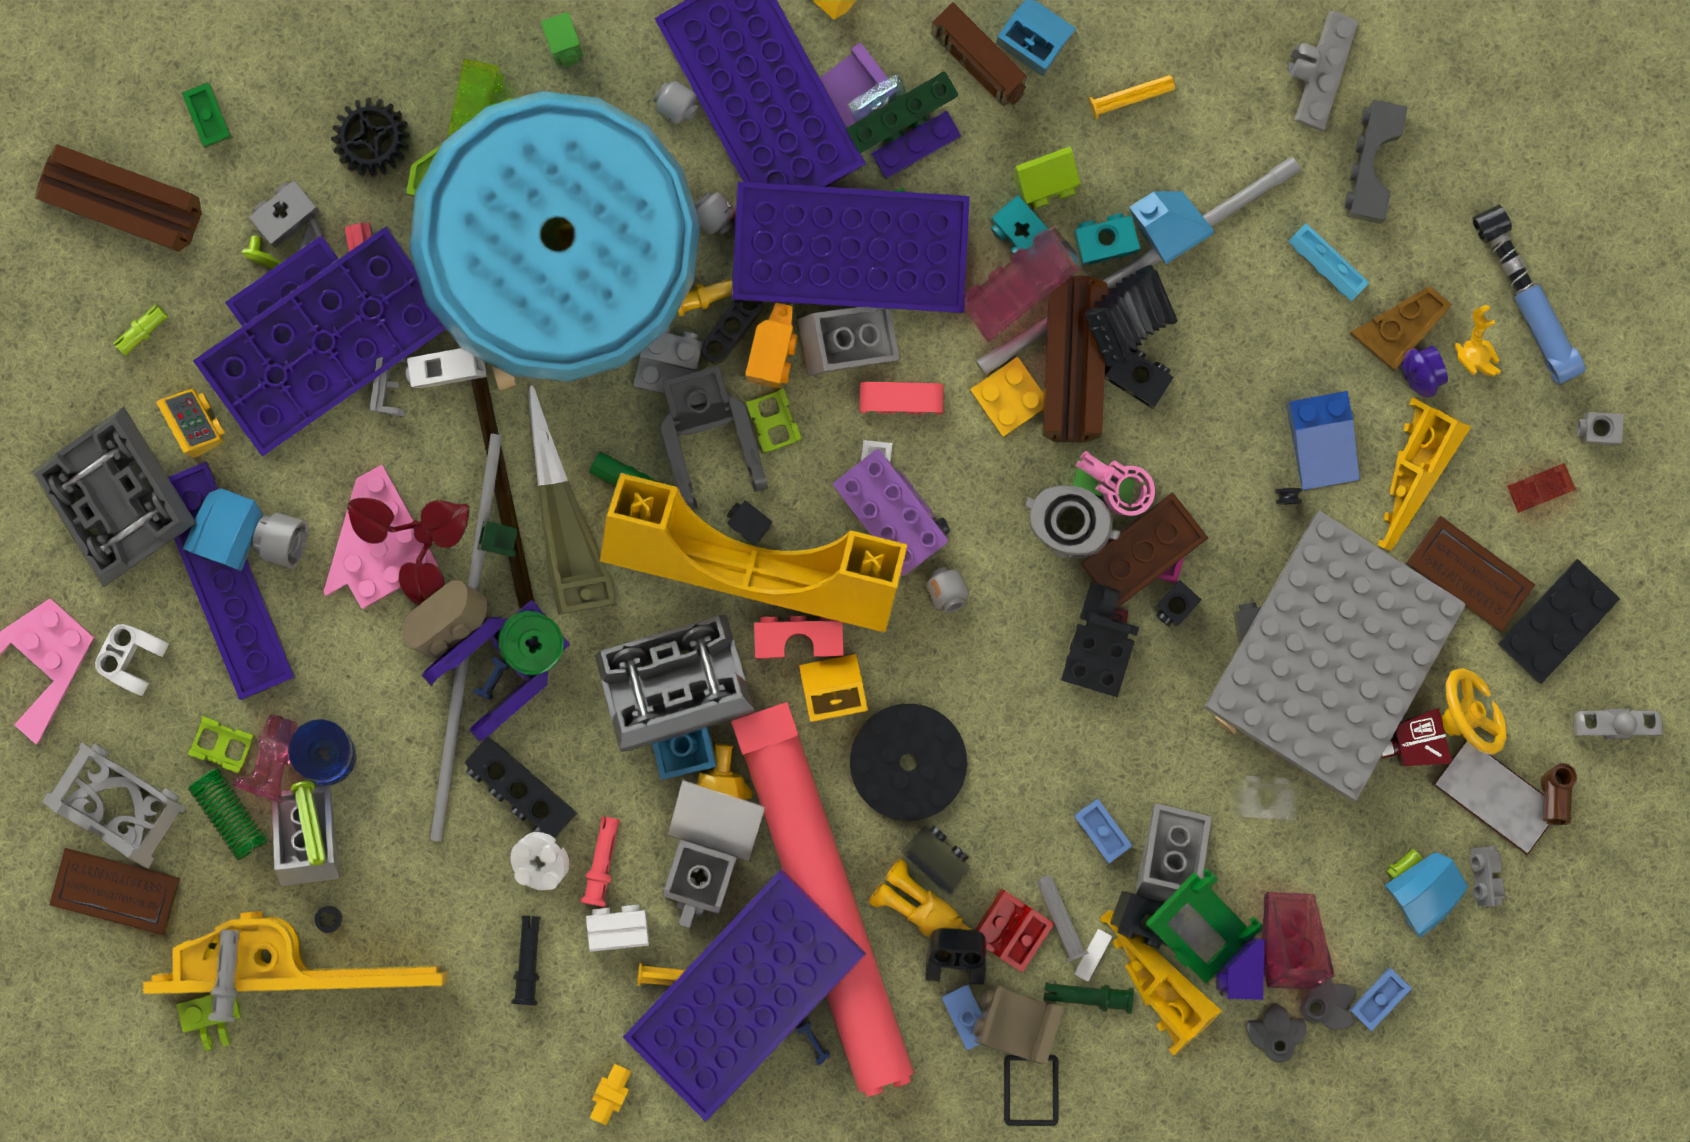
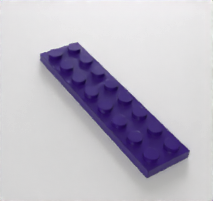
M206 461L168 477L194 520L208 493L219 489L210 466ZM192 527L174 539L239 700L246 699L296 678L248 560L246 559L243 569L240 571L184 550L183 547Z

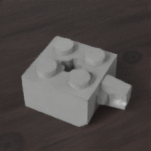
M680 839L663 892V897L678 901L676 908L683 910L678 925L690 928L694 914L702 916L703 910L717 914L720 913L737 860L736 856ZM702 868L705 870L704 875L708 876V880L702 881L698 885L695 883L696 878L692 877V873L698 872Z

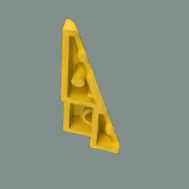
M1414 397L1411 398L1409 403L1410 406L1416 408L1413 423H1405L1403 430L1410 433L1409 440L1404 451L1398 452L1389 492L1390 495L1396 497L1393 512H1385L1383 519L1390 523L1389 530L1384 540H1379L1378 542L1380 547L1389 551L1395 547L1472 427Z

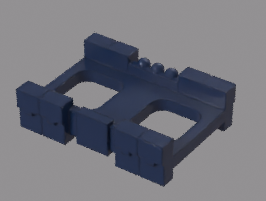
M495 656L491 662L497 666L483 689L476 687L473 691L475 694L492 700L493 695H491V692L505 670L509 671L511 668L506 662Z
M808 1020L798 1025L796 1031L799 1035L805 1032L819 1053L815 1057V1061L819 1066L830 1057V1052L828 1049L824 1051L811 1030L812 1023Z

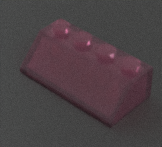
M1055 227L1049 231L1047 229L1041 231L1033 239L1034 243L1026 250L1021 248L1016 251L1010 258V263L1003 268L999 266L994 269L988 276L989 280L981 286L979 284L973 286L966 293V298L964 299L965 309L988 343L1080 269L1077 252Z

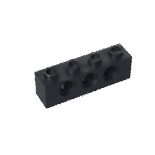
M489 736L482 741L464 762L469 767L466 772L474 780L480 783L483 779L489 784L491 788L488 791L500 802L506 799L513 805L511 811L519 819L524 821L528 818L534 823L535 827L533 830L535 832L546 833L556 839L578 814ZM494 763H501L505 768V774L499 780L493 779L489 772L490 767ZM516 782H522L527 787V794L522 799H517L512 794V786ZM539 801H544L549 806V813L545 818H539L534 813V806Z

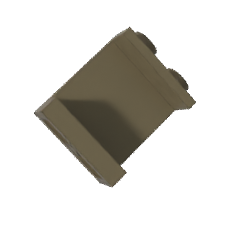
M992 985L990 990L987 989L982 999V1006L985 1008L982 1018H977L973 1028V1034L976 1035L974 1042L1039 1064H1047L1064 1007L1047 1004L1005 990L1002 986Z

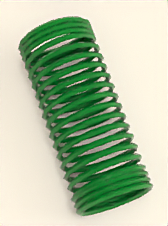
M215 768L193 782L188 787V790L192 797H196L195 801L198 802V806H202L201 810H205L204 814L207 815V819H211L210 823H214L213 827H217L216 832H219V836H223L222 840H226L225 845H228V849H232L231 853L239 861L252 852L250 850L256 846L260 847L265 844L268 838L264 836V833H261L243 844L261 831V829H257L242 841L236 843L247 833L258 827V824L231 840L242 830L255 823V820H252L235 833L229 835L240 825L252 819V816H248L233 828L224 832L238 820L246 817L249 811L243 813L224 827L222 826L229 820L244 812L246 807L241 808L226 820L220 821L231 812L242 807L243 803L236 805L224 815L215 819L229 807L234 806L240 801V798L234 800L237 794L229 797L234 793V790L227 792L231 789L230 785L222 789L229 781L220 784L225 780V777H222L223 773H221L219 768ZM211 781L214 782V783L211 784L210 786H208V787L206 786V785L209 784ZM220 784V785L217 786L215 789H213L211 792H209L207 795L201 797L204 793H206V792H207L209 789H211L213 786ZM219 789H222V790L219 791L217 794H215L213 797H211V798L208 799L207 801L203 802L206 798H208V797H209L211 794H213L215 791H217V790H219ZM227 792L226 794H224L223 796H221L219 799H217L214 803L208 805L212 800H214V799H215L216 797H218L220 794H223V793ZM226 797H229V798L226 799L224 802H222L221 804H219L217 807H215L214 809L210 810L214 805H216V804H217L218 802H220L222 799H224V798H226ZM227 802H231V803L228 804L226 807H224L222 810H220L219 812L213 814L215 811H217V810H218L220 807H222L224 804H226Z

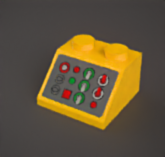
M192 388L156 402L184 454L195 459L225 442L221 435L226 432L219 419H212L208 409L211 408V404L203 392L198 394Z

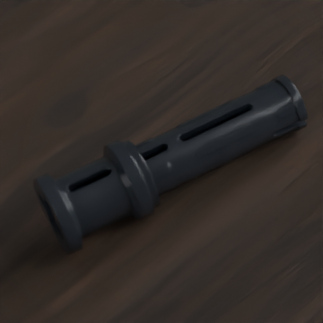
M522 915L518 971H515V974H513L516 986L515 997L511 999V1004L538 1006V1001L535 1000L536 982L540 980V976L535 972L541 917L532 916L531 928H529L530 916Z

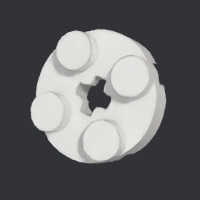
M532 832L514 845L510 860L515 872L514 878L519 884L527 885L537 890H552L566 876L569 870V858L565 849H560L554 843L556 841L555 838L546 833ZM539 856L540 861L545 862V865H538L535 858Z

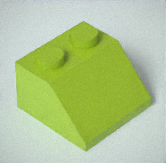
M1071 146L1017 165L1013 173L1021 199L1028 206H1032L1033 210L1047 206L1049 204L1048 200L1059 196L1060 200H1064L1076 195L1075 190L1079 189L1081 185Z

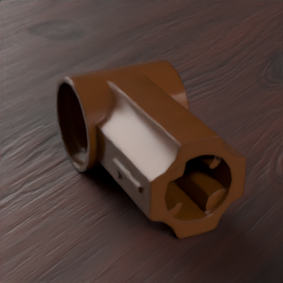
M1560 763L1545 772L1541 777V787L1544 791L1543 821L1547 822V824L1555 826L1568 825L1571 821L1572 787L1577 781V774L1569 764ZM1555 775H1557L1558 777H1560V779H1561V781H1562V784H1560V783L1556 780V776H1555Z

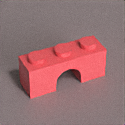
M790 616V622H778V617H760V623H754L755 659L785 658V644L787 640L798 634L805 635L812 641L814 657H843V626L840 621L820 616L819 621H807V616Z

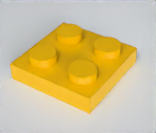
M1016 357L970 389V392L1002 437H1005L1043 410L1044 393L1019 357Z

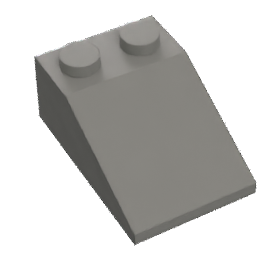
M855 307L812 313L797 319L808 376L829 374L900 360L890 309Z
M330 785L317 786L313 791L326 855V861L321 866H311L309 864L296 798H293L296 796L292 794L291 790L272 792L274 870L281 886L340 879L339 853Z
M1157 803L1154 804L1138 871L1136 895L1165 903L1193 872L1201 879L1203 878L1211 816ZM1187 902L1184 907L1192 909V906Z

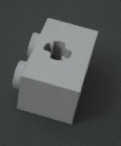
M292 181L290 184L285 182L279 186L274 192L275 196L268 202L264 200L252 209L253 214L249 217L274 248L320 212L295 181ZM281 206L286 209L288 214L284 218L279 215L277 210Z

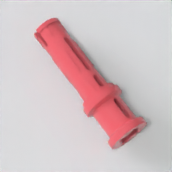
M601 817L591 871H588L585 876L588 880L585 895L580 899L581 903L606 907L607 903L604 899L607 884L611 883L612 880L610 878L611 875L608 874L620 823L619 819Z

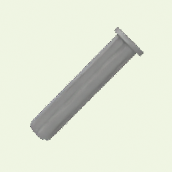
M1047 875L1040 878L1037 884L1069 955L1067 962L1089 954L1088 951L1084 952L1052 876Z

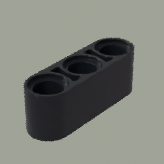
M743 300L733 301L702 344V353L707 362L720 364L728 358L763 309L762 301H758L757 308L752 311L742 307ZM730 320H736L741 324L740 330L735 334L727 333L724 329L725 324ZM718 343L724 348L723 353L719 357H711L707 353V349L711 344Z

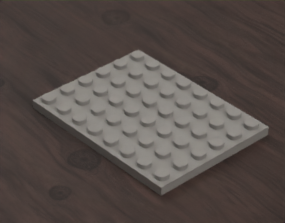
M1319 510L1308 525L1206 702L1204 709L1354 802L1362 792L1466 604Z

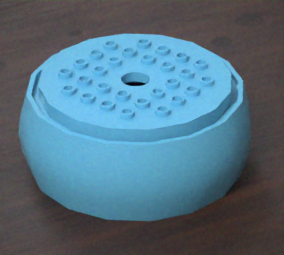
M540 91L486 107L442 142L415 192L410 253L426 305L462 349L511 376L571 382L623 367L669 329L694 283L700 222L684 169L649 125L597 97ZM562 217L568 220L574 227L575 240L566 251L552 252L541 243L540 228L549 218Z

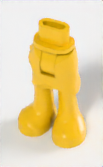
M901 858L897 859L885 876V880L910 895L921 905L915 907L884 882L879 884L876 888L877 890L868 900V903L873 907L888 906L907 917L908 921L917 925L923 935L929 938L931 933L939 928L971 930V928L962 923L963 918L959 916L952 906L936 896L930 889L927 891L909 876L908 864Z

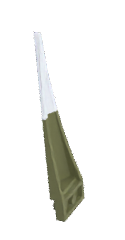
M530 385L528 388V400L549 584L553 588L558 615L616 604L609 572L604 562H600L601 555L563 469L535 389Z

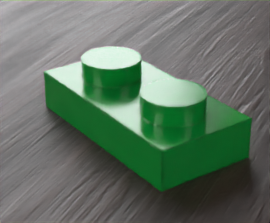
M209 82L182 93L204 148L232 138Z

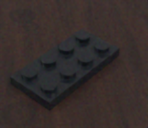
M1576 559L1497 644L1539 684H1542L1615 606L1620 598L1579 559Z

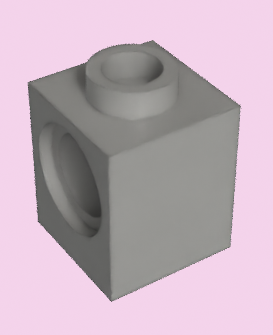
M1596 412L1584 414L1583 419H1579L1577 424V436L1582 437L1581 444L1607 446L1622 444L1624 414ZM1595 422H1600L1604 425L1605 434L1603 437L1594 433L1593 425Z

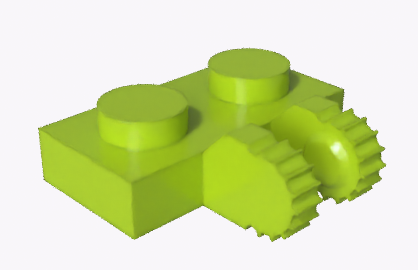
M213 995L176 1004L183 1033L200 1029V1037L205 1051L213 1049V1041L209 1034L208 1026L218 1024L219 1039L222 1045H230L226 1021L208 1020L209 1015L212 1014ZM237 997L234 998L233 1016L236 1019L242 1017Z

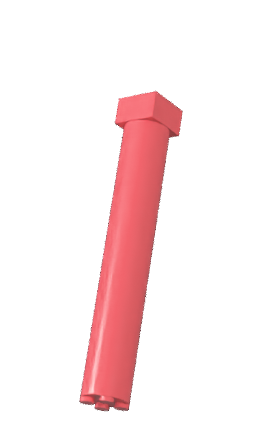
M788 702L733 720L731 722L760 806L765 807L763 814L782 869L866 953L826 996L858 1092H865L866 1097H870L883 1092L882 1086L893 1083L894 1087H899L910 1083V1075L915 1072Z

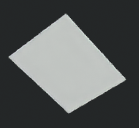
M682 780L668 835L749 861L765 807Z

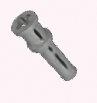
M221 930L216 987H213V990H211V995L214 996L213 1008L208 1020L235 1022L236 1017L233 1016L234 998L238 996V991L234 986L240 931Z

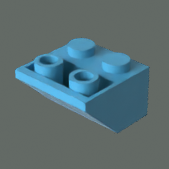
M1025 0L997 36L996 45L1044 76L1076 28L1036 0Z

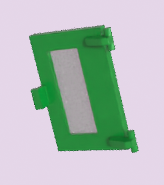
M1206 868L1203 871L1205 876L1202 879L1193 872L1145 923L1176 954L1174 957L1185 968L1188 966L1205 984L1245 942L1264 930V926L1255 917L1250 919L1252 924L1247 927L1212 891L1210 886L1215 884L1218 878Z

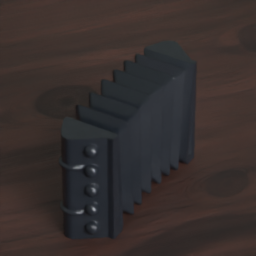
M1152 265L1137 270L1136 274H1130V278H1122L1123 283H1115L1116 288H1108L1109 295H1101L1102 301H1095L1097 308L1089 307L1084 314L1089 330L1092 332L1099 348L1098 352L1102 355L1106 366L1130 360L1132 358L1131 350H1138L1137 345H1142L1141 339L1147 340V335H1154V331H1159V328H1166L1165 324L1174 325L1178 321L1159 274Z

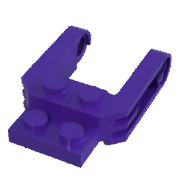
M530 600L515 613L537 611L545 615L533 600ZM487 616L478 629L433 662L421 676L430 686H433V683L449 669L453 670L488 639L491 640V644L500 653L498 647L499 632L504 622L509 618ZM563 636V639H564L563 651H564V650H565L567 647H569L571 644H570V643L565 639V637ZM532 637L531 640H526L525 645L530 649V646L535 647L537 641ZM514 669L520 677L524 678V681L469 729L472 735L480 742L495 731L547 686L548 671L538 675H529Z

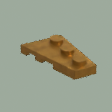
M1429 286L1368 323L1356 328L1349 334L1394 372L1404 360L1406 352L1416 347L1452 304Z

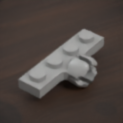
M1330 11L1318 46L1314 47L1303 43L1297 45L1292 51L1290 57L1297 61L1296 63L1288 62V71L1290 75L1302 79L1305 83V89L1294 121L1318 130L1325 129L1358 20L1336 11Z

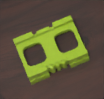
M784 388L769 395L745 402L751 419H755L753 422L756 425L757 434L760 435L758 439L763 453L802 440L797 423L792 422L791 413L787 408L790 404ZM775 398L780 409L779 413L767 418L762 417L758 404L761 401ZM780 425L786 426L789 440L773 445L768 431Z
M202 716L200 727L188 755L204 761L207 759L222 765V768L239 774L255 736L239 729L234 731V729L226 726H220V722ZM204 729H209L218 734L213 750H207L198 745ZM232 739L243 742L246 746L239 761L226 756L227 747Z

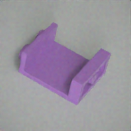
M861 42L851 49V55L820 77L846 127L859 121L871 112L872 108L879 106L888 97L896 93L895 86Z

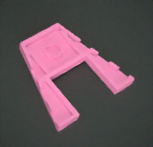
M48 599L0 631V656L12 643L53 680L52 684L15 723V726L36 745L40 743L75 673L78 671L95 639L92 634L52 599Z

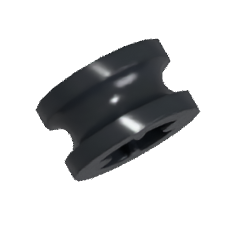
M1302 488L1276 489L1275 493L1279 496L1278 500H1276V505L1301 504L1302 499L1299 498V493L1302 492Z
M326 906L317 911L315 924L320 931L330 933L336 931L341 926L342 914L337 908ZM324 912L335 914L336 919L333 921L336 923L333 927L329 924L322 925L321 920L324 918L321 915Z

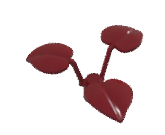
M363 497L355 498L348 502L347 509L352 528L363 541L371 544L381 543L387 538L388 531L394 533L413 528L416 540L424 543L416 559V564L407 562L401 566L399 571L401 589L413 603L419 606L445 585L442 572L431 563L422 564V560L428 549L432 546L433 541L441 548H450L461 540L468 524V504L434 500L423 507L420 522L414 520L412 523L393 527L390 525L394 520V514L385 503Z

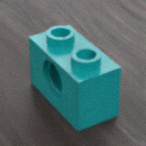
M1123 213L1106 217L1107 222L1096 224L1095 220H1090L1078 224L1079 228L1074 230L1073 235L1082 267L1139 252L1140 246L1132 215L1124 217ZM1101 232L1110 233L1113 237V243L1107 246L1101 244L1098 240V235Z

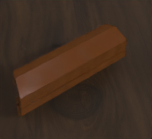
M55 144L47 159L34 197L36 200L178 252L191 243L202 215L200 199L192 193Z
M1061 275L1049 280L1042 436L1053 442H1088L1098 439L1102 435L1105 362L1102 355L1098 352L1099 348L1092 332L1089 330L1084 314L1089 307L1097 308L1095 301H1102L1101 295H1108L1109 287L1106 282L1090 276Z

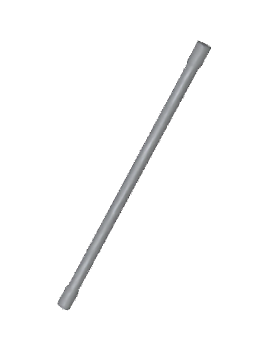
M1291 156L1271 169L1268 174L1204 214V219L1213 227L1274 186L1282 184L1300 172V166ZM1152 248L1104 279L1103 282H1106L1109 288H1116L1115 283H1123L1122 278H1130V274H1136L1137 270L1148 265H1154L1162 259ZM1047 317L1003 346L995 348L978 359L976 362L983 369L984 375L1000 367L1009 358L1047 334Z

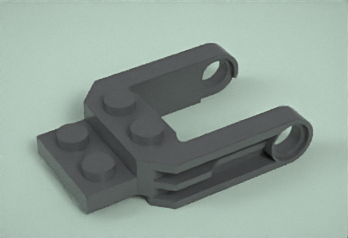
M719 365L662 381L670 411L660 429L676 486L687 505L692 510L698 508L696 498H692L691 495L694 491L680 445L679 435H689L725 425L729 421L735 422L750 477L753 476L754 479L752 481L754 492L768 489L746 406L743 402L726 393Z

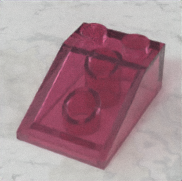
M1282 892L1265 893L1262 939L1265 940L1264 975L1267 987L1316 989L1333 978L1335 973L1315 895Z

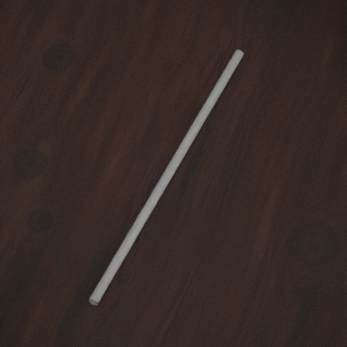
M490 434L468 586L477 591L480 588L485 551L477 550L483 521H490L502 435ZM469 656L456 666L430 836L432 841L442 842Z

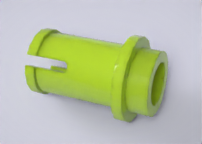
M1412 848L1396 864H1390L1388 866L1389 870L1386 873L1393 880L1422 861L1423 858Z

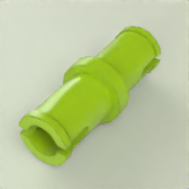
M155 303L138 321L134 319L131 322L132 326L113 344L124 356H127L143 339L148 340L151 337L150 333L169 316Z

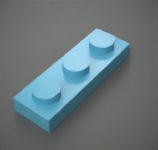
M1307 223L1288 241L1298 254L1304 256L1316 268L1318 273L1325 276L1351 302L1369 284L1355 268Z

